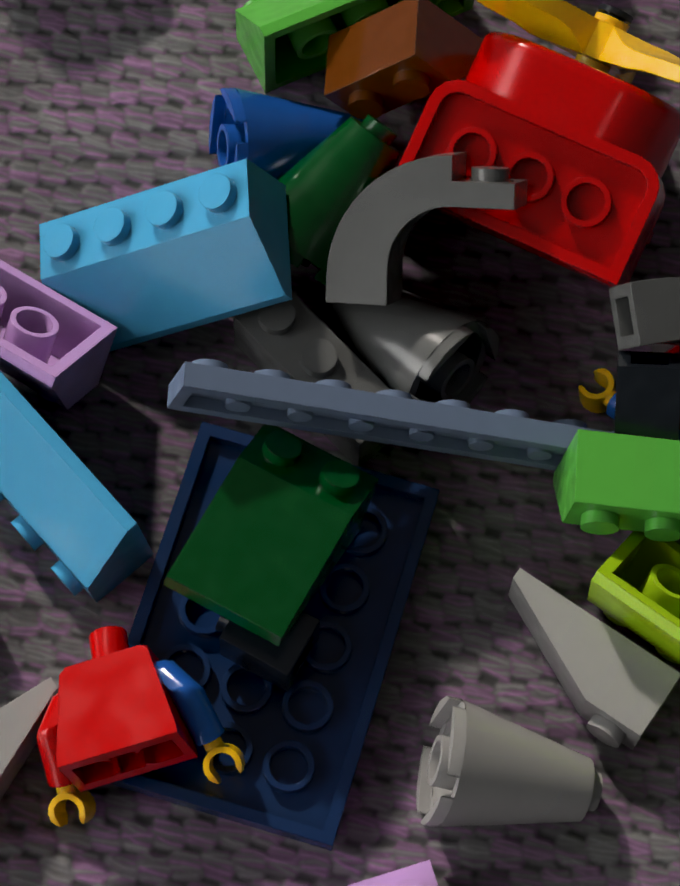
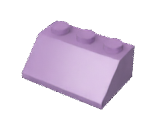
M0 260V371L35 390L44 399L57 403L68 410L98 385L118 327Z

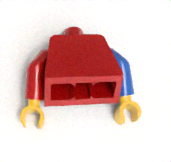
M105 626L94 630L89 635L92 659L63 669L59 675L58 693L52 697L36 736L48 786L56 788L57 795L49 804L48 816L50 821L58 827L68 824L67 800L77 805L80 822L85 824L94 817L96 812L94 797L87 790L197 758L196 746L203 745L207 752L203 760V771L208 780L213 783L220 784L222 782L213 766V758L216 754L226 753L234 759L235 767L240 774L245 766V759L241 750L233 744L223 743L220 736L224 733V728L204 688L176 662L171 660L159 661L148 645H136L129 648L127 631L119 626Z

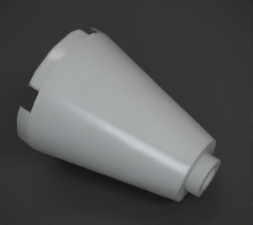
M445 696L439 701L429 726L440 728V732L435 738L432 747L423 746L419 765L416 808L417 813L425 814L424 818L420 821L422 825L441 828L580 822L585 817L587 811H595L602 795L603 778L601 773L595 772L594 762L590 757L461 698Z

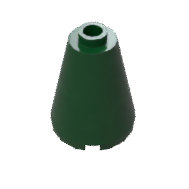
M370 114L365 117L362 123L351 116L278 179V181L286 185L290 263L297 268L300 265L309 267L312 263L319 269L314 279L326 285L330 246L343 215L351 203L368 185L394 168L400 152L391 145L396 139L397 134Z

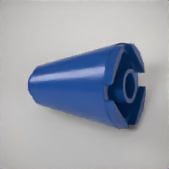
M221 88L222 95H215L212 103L209 125V154H217L219 167L247 158L278 180L352 115L238 88ZM354 117L362 123L363 119Z

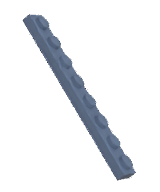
M215 359L185 361L168 385L167 409L548 470H556L578 429L609 432L588 428L585 422L576 419H561L548 422L530 419V415L527 412L516 409L499 410L495 413L471 409V405L462 400L448 399L434 403L412 399L409 393L401 390L388 389L376 393L351 389L352 387L349 383L335 379L320 380L316 383L290 379L288 373L275 369H262L254 373L228 369L226 363Z

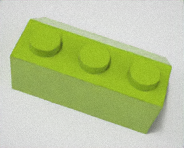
M633 531L596 571L591 579L587 600L601 609L610 621L619 626L627 627L654 646L663 658L680 664V545L675 541H653L647 539L644 536V532Z

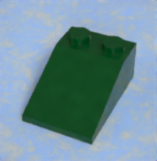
M264 424L237 458L166 575L163 585L279 647L360 531L379 479L278 426Z

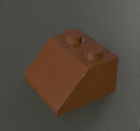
M403 0L329 35L324 97L356 118L364 120L368 114L378 118L382 114L414 100L424 98L428 94L433 93L435 88L446 81L461 80L466 77L483 39L429 0Z

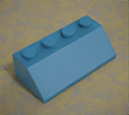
M247 158L39 224L40 279L42 284L118 327L110 351L292 300L286 185Z
M0 371V502L5 499L19 514L10 523L34 551L45 544L57 557L58 561L50 568L74 596L85 589L97 603L153 556L154 553L137 522Z

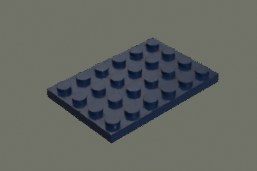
M202 421L138 607L128 642L129 648L136 645H148L159 661L171 660L176 662L204 688L224 728V733L220 737L223 743L233 744L241 750L245 759L244 770L240 774L235 767L234 759L226 753H219L213 758V766L222 782L216 784L209 781L203 771V760L207 752L203 745L196 746L197 758L110 784L332 851L438 502L440 490L353 465L379 480L360 531L304 609V612L320 620L319 639L287 692L222 656L219 641L222 633L215 630L220 615L163 585L166 575L237 458L254 438L252 435Z

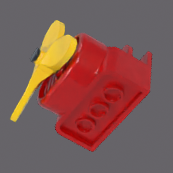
M476 0L488 9L516 23L529 34L575 56V59L504 32H491L487 34L481 43L465 81L459 79L446 81L435 88L424 107L398 166L432 155L449 152H467L466 177H471V167L474 166L510 168L509 179L528 180L527 205L515 210L441 207L434 210L609 288L629 283L646 244H650L654 235L653 229L661 214L666 198L661 178L680 139V111L664 100L631 83L636 75V71H641L680 84V58L627 33L630 27L627 24H631L633 17L622 10L604 3H600L597 9L599 12L592 16L564 0Z

